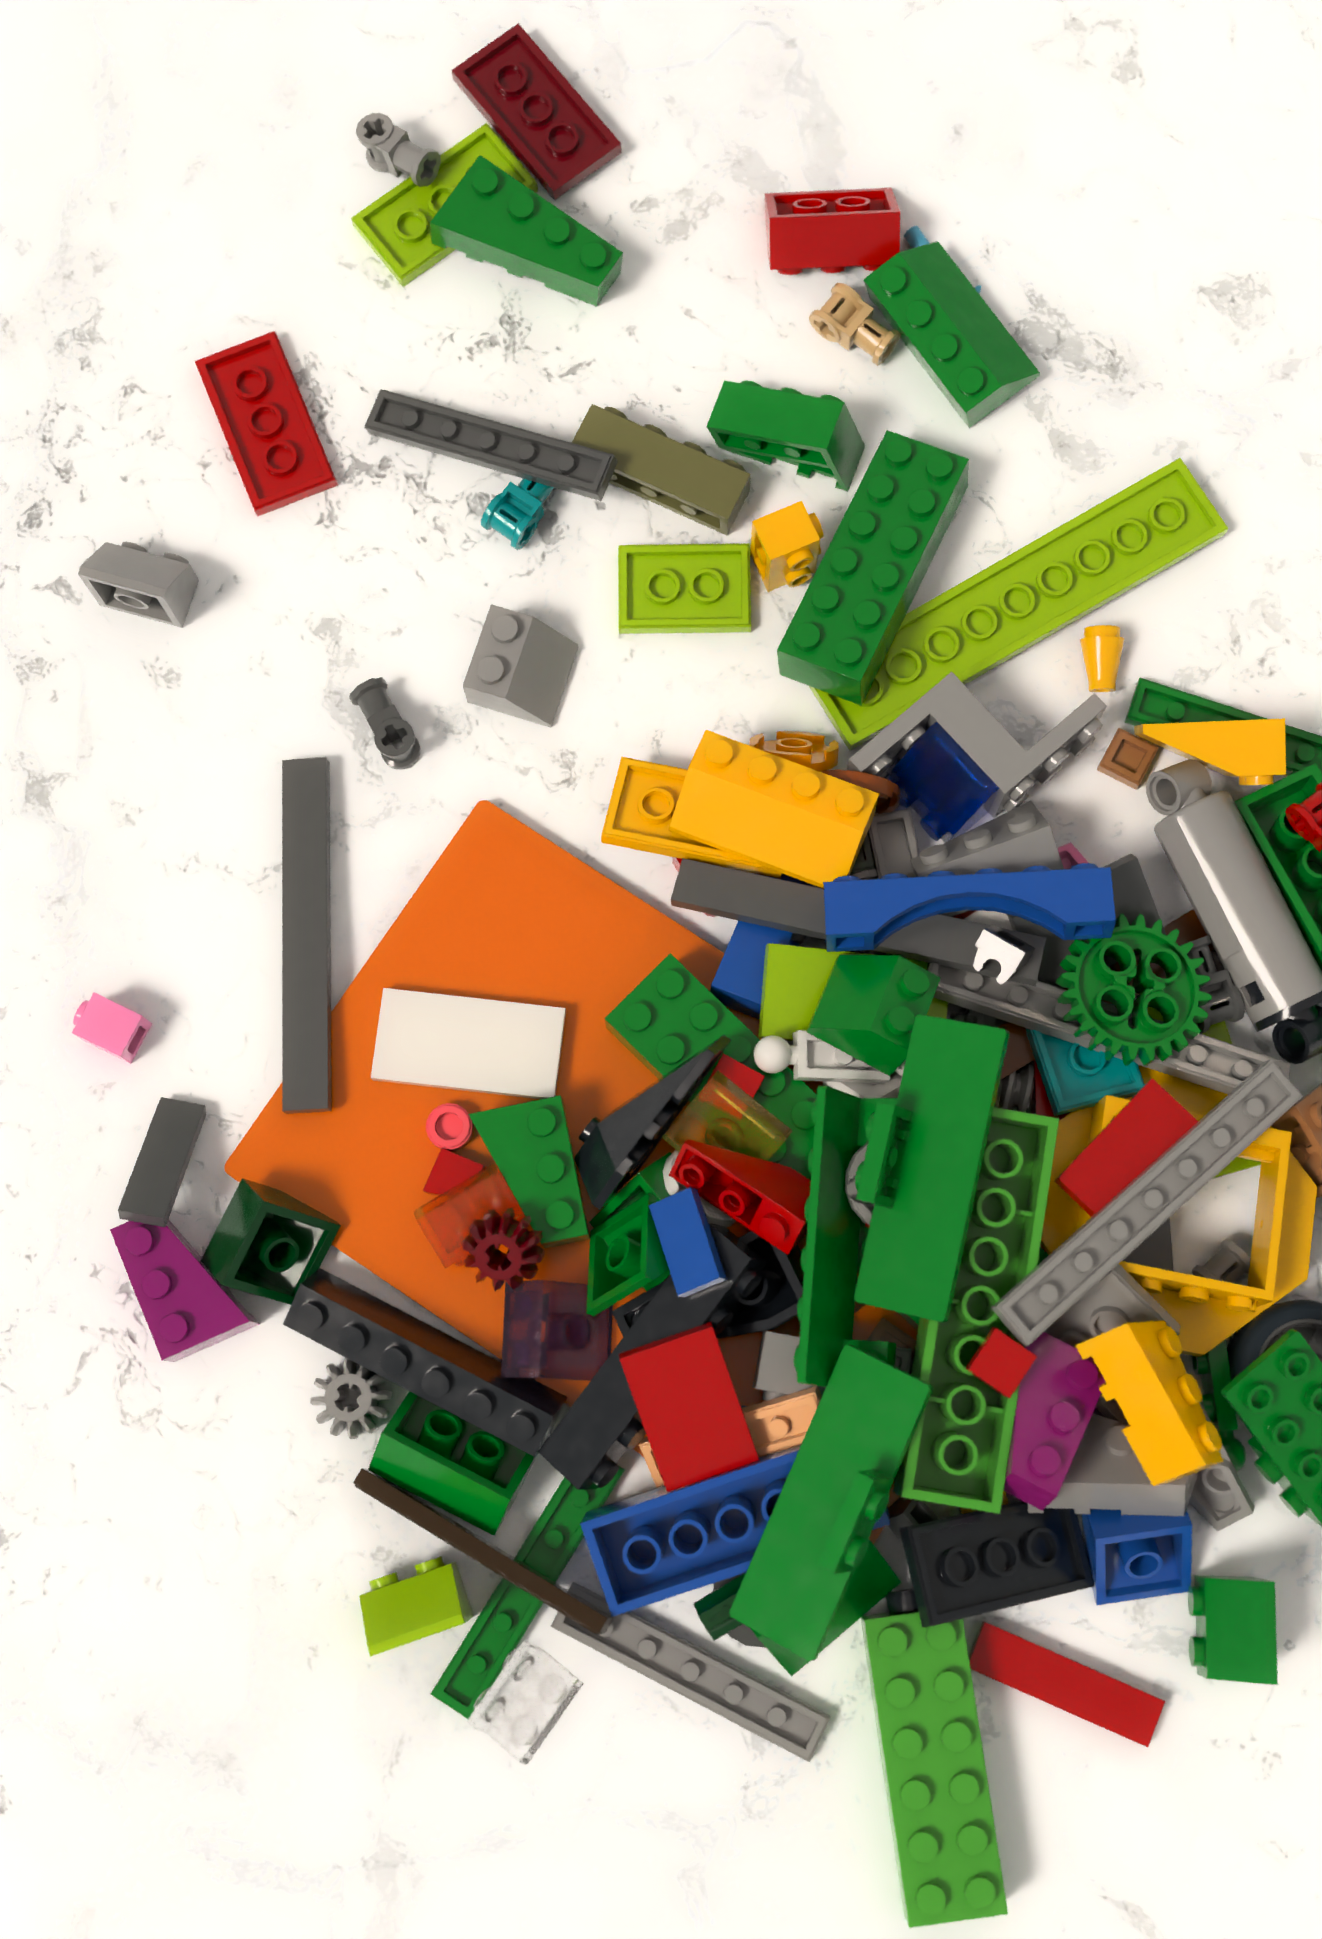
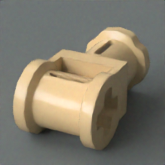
M836 283L831 289L832 296L820 310H814L810 314V324L823 338L831 342H837L848 351L855 344L872 356V363L879 366L892 353L899 341L900 332L896 329L889 331L872 319L874 308L864 302L861 296L850 286Z

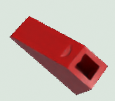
M687 1139L683 1143L669 1176L687 1188L697 1189L700 1197L789 1255L807 1234L808 1223L805 1219L804 1208L805 1202L810 1196L811 1181L788 1166Z

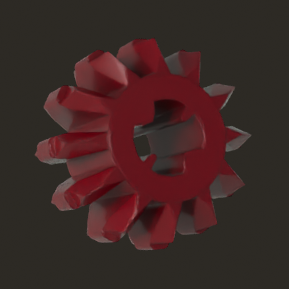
M513 1207L507 1208L502 1217L493 1208L486 1212L484 1221L475 1219L469 1226L471 1235L466 1236L463 1240L462 1249L470 1253L464 1261L465 1267L479 1268V1272L476 1275V1283L482 1282L486 1277L492 1279L494 1291L500 1290L505 1281L515 1290L521 1286L523 1278L528 1280L534 1278L538 1271L536 1263H540L544 1258L545 1249L537 1245L543 1238L542 1231H529L527 1229L532 1221L530 1215L523 1217L519 1222L515 1220ZM501 1244L509 1249L506 1254L498 1249Z

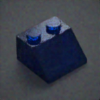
M935 722L896 764L889 778L901 790L899 804L904 808L911 806L922 818L920 824L924 831L933 840L938 841L942 839L944 843L964 834L989 812L999 790V787L938 722Z

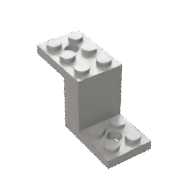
M950 672L850 757L847 770L873 774L887 779L890 774L886 770L898 760L902 764L911 760L922 749L923 745L920 743L922 741L986 811L995 818L1004 809L1009 812L1022 805L1029 797L1027 792L1032 789L1037 780L1042 785L1051 780L1062 769L1060 764L1069 756L1070 752L1076 757L1096 739L1094 735L1103 726L1099 720L1107 705L1094 693L1026 751L956 675Z

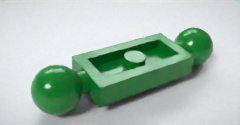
M1225 1339L1205 1355L1200 1357L1191 1356L1195 1374L1202 1377L1204 1394H1202L1201 1404L1211 1423L1216 1427L1221 1442L1235 1470L1238 1472L1246 1463L1247 1453L1242 1442L1234 1437V1430H1238L1236 1413L1221 1393L1222 1389L1231 1382Z

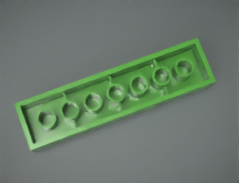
M997 1107L993 1109L949 1319L945 1323L921 1317L919 1320L911 1375L931 1384L933 1391L895 1476L893 1492L900 1497L1000 1514L1019 1385L1011 1398H1006L967 1371L966 1367L992 1328H997L1020 1344L991 1307L1037 1267L1059 1118Z

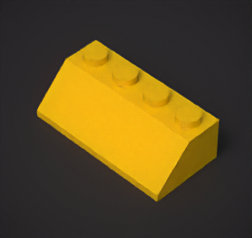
M705 730L688 767L669 831L824 889L823 882H832L835 878L850 875L872 823L879 793Z

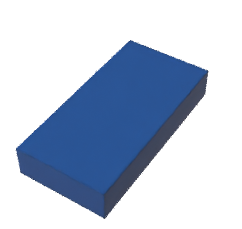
M689 1187L649 1205L677 1296L687 1297L727 1280L697 1189Z

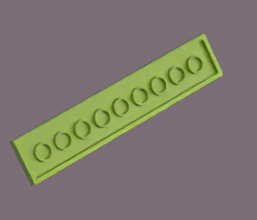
M1178 458L907 613L862 706L810 686L809 688L845 745L851 751L874 738L950 672H953L964 685L1224 536L1228 527L1182 459Z

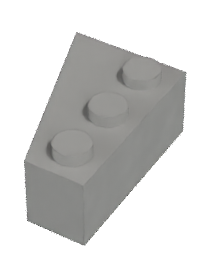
M1032 801L944 844L928 847L921 851L919 856L910 860L915 877H927L930 873L936 871H951L955 875L975 874L977 871L986 868L1000 869L1003 873L1022 872L1025 868L1031 866H1046L1050 870L1064 869L1051 827ZM970 910L942 913L940 915L953 917Z
M1092 1414L1058 1496L1046 1508L1074 1509L1075 1514H1090V1509L1121 1510V1515L1184 1516L1198 1472L1170 1483L1153 1486L1122 1431L1123 1427L1129 1424ZM1028 1504V1513H1044V1510L1042 1511Z

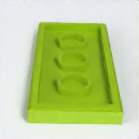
M485 123L440 155L441 164L438 174L429 186L419 187L409 177L351 218L353 227L402 287L456 250L448 246L444 249L431 243L430 222L479 155L535 193L539 191L538 183L488 123Z
M768 943L765 947L758 1038L774 1035L786 1041H793L794 1032L797 1030H807L836 958L839 955L875 954L847 951L827 952V949ZM905 958L911 961L912 963L924 969H927V962ZM933 997L927 1015L947 1019L948 1002Z

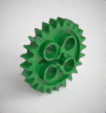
M1120 914L1116 918L1111 938L1074 940L1068 948L1072 955H1066L1060 962V966L1068 972L1062 973L1056 980V984L1068 988V990L1063 992L1057 998V1001L1062 1004H1071L1072 1007L1063 1019L1064 1021L1078 1020L1081 1024L1073 1034L1075 1037L1083 1036L1086 1033L1092 1037L1088 1050L1092 1051L1100 1044L1106 1046L1105 1060L1109 1061L1117 1052H1122L1123 1063L1127 1066L1135 1060L1137 1054L1143 1066L1149 1065L1154 1060L1155 1054L1163 1062L1173 1055L1172 1049L1179 1053L1188 1046L1186 1038L1192 1040L1201 1031L1195 1023L1201 1024L1208 1018L1209 1014L1200 1006L1207 1004L1212 999V995L1199 989L1210 981V976L1197 975L1195 971L1204 960L1203 958L1189 959L1187 954L1194 944L1188 942L1179 946L1176 943L1179 935L1177 928L1167 936L1161 933L1162 920L1160 919L1151 928H1147L1143 914H1139L1131 925H1129L1126 916ZM1134 951L1139 953V964L1137 966ZM1104 956L1114 958L1120 965L1121 972L1113 971L1107 967L1104 962ZM1150 963L1160 965L1165 971L1166 978L1157 977L1152 972ZM1133 979L1132 986H1128L1127 984ZM1135 992L1140 993L1137 999H1135ZM1101 1000L1111 1002L1117 1009L1118 1017L1110 1016L1104 1012L1101 1007ZM1147 1007L1157 1009L1163 1016L1164 1023L1160 1024L1153 1021L1148 1014ZM1131 1013L1132 1024L1135 1029L1130 1028L1128 1025V1019Z

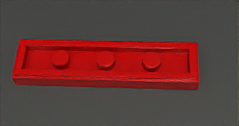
M982 1621L969 1654L971 1670L1138 1744L1149 1747L1165 1704L1164 1700L985 1621Z

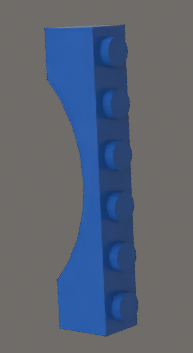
M1091 863L1077 864L1070 869L1050 870L1046 866H1031L1025 868L1022 872L1003 873L1000 869L986 868L977 871L975 874L955 875L951 871H936L930 873L927 877L908 878L905 874L891 873L882 876L880 879L861 880L856 876H841L835 878L832 882H823L827 952L874 950L889 936L916 921L937 914L963 910L995 911L1021 917L1046 928L1063 940L1111 938L1116 922L1111 867L1098 868L1097 865Z

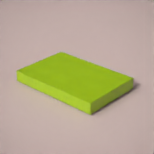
M750 543L618 545L619 634L751 632Z

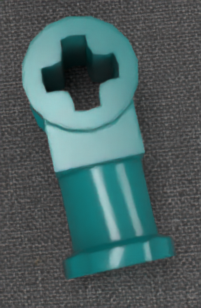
M522 479L518 485L510 481L503 492L495 496L482 515L480 525L486 530L494 529L509 539L514 549L520 550L530 540L537 528L538 522L544 516L543 502L554 487Z

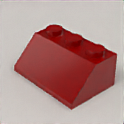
M892 187L765 193L767 253L770 270H778V273L783 275H796L802 273L804 268H820L821 271L826 273H839L845 271L848 266H863L865 270L875 271L900 252V209Z

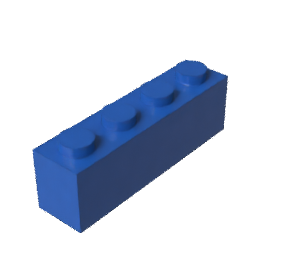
M781 875L780 880L815 887L812 884L806 883L804 881L798 880L788 875ZM738 921L711 984L710 992L726 1007L760 1020L765 947L768 943L799 946L800 942L793 940L796 933Z

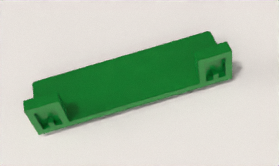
M818 1086L817 1099L813 1102L811 1110L812 1122L815 1126L813 1148L808 1155V1168L811 1174L810 1196L807 1198L804 1208L808 1226L806 1246L801 1254V1267L804 1272L803 1295L800 1297L797 1306V1314L801 1322L800 1339L794 1353V1367L797 1372V1382L800 1384L826 1387L845 1345H853L895 1366L896 1343L852 1340L860 1217L851 1209L845 1192V1176L853 1154L867 1142L866 1125L870 1115L875 1113L877 1102L896 1105L897 1098H858L830 1086Z

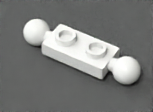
M797 1030L793 1033V1046H789L787 1041L779 1036L770 1035L762 1038L754 1049L755 1063L762 1071L779 1073L788 1065H793V1080L886 1083L890 1081L889 1075L806 1032L807 1030ZM905 1061L895 1070L900 1076L903 1075Z

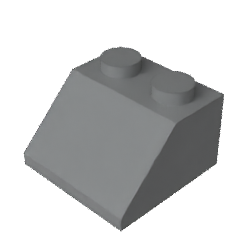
M124 541L121 545L105 542L80 566L78 575L100 606L183 628L199 582L189 561L173 553H164L163 557L147 553L148 551L144 547L132 542Z
M491 604L462 685L467 702L551 728L579 648L578 644L533 616Z

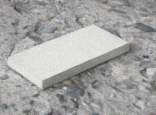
M383 988L371 1079L373 1081L533 1099L555 1097L566 1008Z

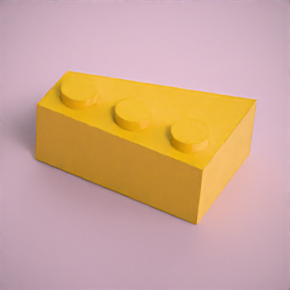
M1165 1320L1126 1323L1075 1345L1082 1359L1092 1356L1106 1381V1383L1099 1386V1389L1106 1402L1115 1398L1129 1423V1425L1123 1427L1122 1431L1153 1486L1176 1481L1224 1461L1219 1451L1222 1449L1220 1435L1216 1427L1206 1420L1199 1403L1202 1400L1199 1385L1191 1374H1187L1180 1358L1182 1353L1181 1342L1176 1332L1171 1327H1167Z

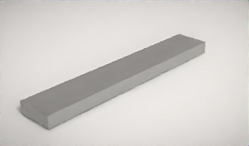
M572 1582L569 1588L570 1592L611 1616L604 1597ZM631 1611L613 1616L614 1619L606 1633L598 1635L562 1613L557 1612L550 1627L808 1762L811 1761L829 1723L830 1715Z

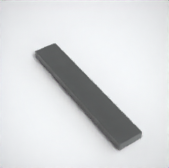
M380 389L364 426L371 435L599 501L603 499L618 462L613 454Z

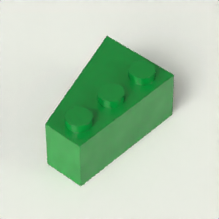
M724 380L706 426L720 449L767 465H771L773 458L798 466L797 475L810 478L813 471L837 480L835 488L847 492L865 448V444L845 402L832 395H822L820 397L803 395L799 391L787 387L780 390L770 389L748 380H744L741 383Z
M561 1095L468 1114L525 1216H531V1227L533 1230L542 1231L543 1238L540 1241L542 1246L550 1248L589 1240L590 1234Z

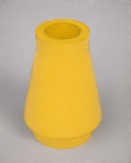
M1099 625L1084 628V638L1080 639L1090 692L1116 691V678L1125 638L1120 637V627Z

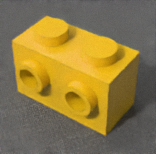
M802 501L752 521L750 555L767 592L787 584L788 587L799 586L807 582L812 577V574L816 572L818 555L821 554L820 539L824 537L818 517L814 512L808 514Z

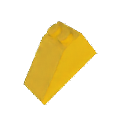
M1285 718L1142 724L1134 726V734L1187 759L1197 760L1205 767L1225 776H1238L1239 785L1273 784V775H1286Z

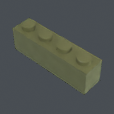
M591 404L572 441L574 444L613 454L618 462L610 479V484L727 536L750 492L751 474L747 473L745 468L739 463L729 459L720 461L706 454L703 448L692 442L686 441L683 444L668 438L664 431L654 425L645 424L641 426L628 420L624 413L613 407H605L603 409Z

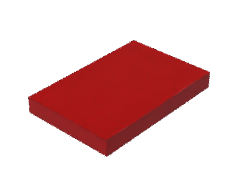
M1152 1078L1054 1182L1092 1217L1198 1121Z
M712 1322L619 1353V1360L667 1492L760 1461Z

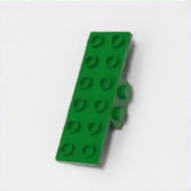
M922 1014L916 1015L896 1105L877 1102L875 1113L870 1115L866 1125L868 1145L865 1159L859 1164L855 1175V1187L858 1190L856 1199L874 1204L854 1294L856 1302L945 1323L948 1321L1009 1040V1032L1007 1030Z
M1290 1329L1228 1383L1221 1393L1253 1435L1247 1442L1259 1457L1254 1462L1255 1466L1270 1483L1275 1485L1278 1482L1284 1490L1279 1494L1281 1501L1298 1518L1305 1513L1322 1527V1362L1301 1333L1295 1329Z
M845 1345L729 1611L732 1618L806 1661L810 1662L817 1659L854 1571L866 1556L869 1548L868 1539L876 1521L883 1515L888 1505L889 1490L933 1391L931 1384L853 1345Z

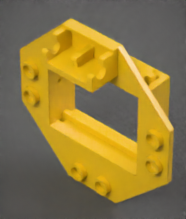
M1138 1066L1144 1084L1153 1078L1197 1121L1201 1120L1228 1095L1162 1072ZM1105 1095L1095 1106L1071 1112L1059 1121L1041 1237V1245L1048 1255L1091 1218L1054 1180L1134 1096L1119 1098ZM1270 1126L1237 1156L1261 1162L1247 1286L1124 1261L1119 1263L1180 1324L1178 1338L1182 1346L1181 1354L1196 1357L1205 1355L1308 1279L1317 1186L1290 1151L1292 1132L1274 1129Z

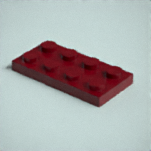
M519 23L451 70L453 81L554 200L622 153L621 142Z

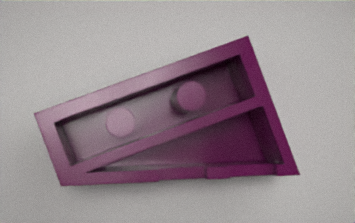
M169 1219L166 1227L128 1221L110 1229L162 1361L176 1362L260 1324L231 1293V1290L218 1282L201 1262L202 1257Z
M1045 1332L1038 1336L1030 1345L1025 1346L1037 1358L1019 1384L1004 1484L1005 1492L1042 1511L1058 1496L1101 1395L1099 1386L1106 1383L1092 1356L1082 1359L1077 1348Z

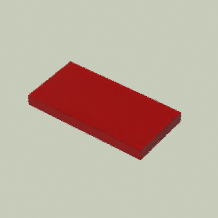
M276 331L195 361L257 517L338 486Z

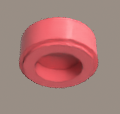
M452 1103L436 1107L430 1113L426 1122V1132L430 1141L437 1148H444L448 1151H457L465 1147L471 1140L474 1132V1125L468 1115L469 1113L463 1107Z

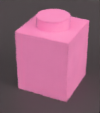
M94 992L90 1000L82 1002L77 1009L73 1019L75 1028L72 1033L83 1041L131 1064L152 1023L142 1015Z

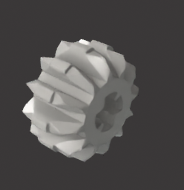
M348 1358L344 1359V1374L335 1364H328L326 1369L332 1381L328 1382L321 1378H316L314 1381V1385L317 1388L326 1390L325 1396H314L310 1399L311 1405H325L327 1408L317 1415L316 1421L319 1424H323L334 1417L330 1427V1434L333 1436H339L347 1424L349 1438L357 1439L360 1433L359 1422H361L368 1433L375 1432L377 1427L370 1416L374 1414L380 1418H387L389 1415V1411L377 1406L378 1400L392 1399L391 1391H377L376 1387L386 1381V1378L375 1374L368 1379L371 1371L361 1365L356 1373V1363ZM348 1386L352 1390H358V1388L361 1390L362 1394L356 1399L359 1405L356 1410L350 1406H345L344 1408L341 1403L347 1397L344 1390Z

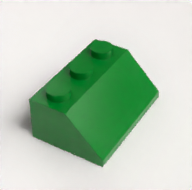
M409 1391L381 1433L368 1470L495 1536L539 1453L534 1457Z

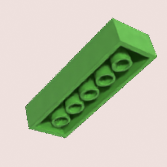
M918 1610L861 1616L864 1646L903 1913L908 1927L914 1928L1007 1915V1902L963 1619L922 1628Z

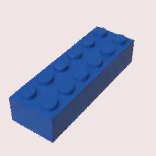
M801 1445L759 1457L760 1461L667 1492L665 1486L586 1512L580 1525L611 1616L613 1617L747 1572ZM886 1507L880 1519L876 1521L873 1530L890 1524L888 1507Z

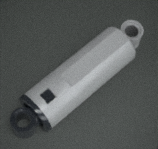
M1188 759L1152 773L1146 783V794L1149 803L1154 810L1160 814L1167 815V817L1155 825L1154 832L1207 936L1210 935L1211 944L1223 968L1228 969L1232 983L1239 990L1243 998L1245 1011L1256 1032L1276 1024L1272 1032L1273 1043L1278 1054L1289 1063L1301 1064L1321 1054L1322 1007L1315 1005L1322 1002V971L1230 793L1219 791L1210 795L1212 780L1205 766L1197 760Z

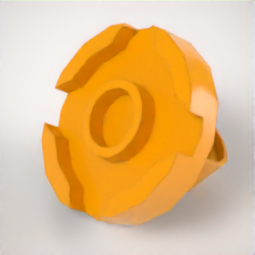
M777 731L776 740L764 741L763 733L750 738L749 746L819 772L832 769L838 765V742L834 740L829 742V746L824 745L825 736L799 731Z

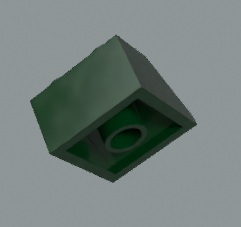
M242 1178L201 1262L223 1286L291 1305L300 1284L320 1268L341 1225L281 1190Z

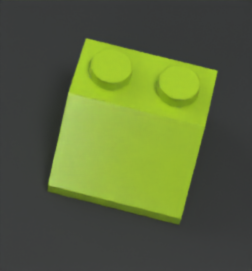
M442 1556L415 1565L417 1575L399 1581L397 1572L369 1581L371 1591L359 1595L370 1657L465 1624L474 1617L456 1561L445 1565Z

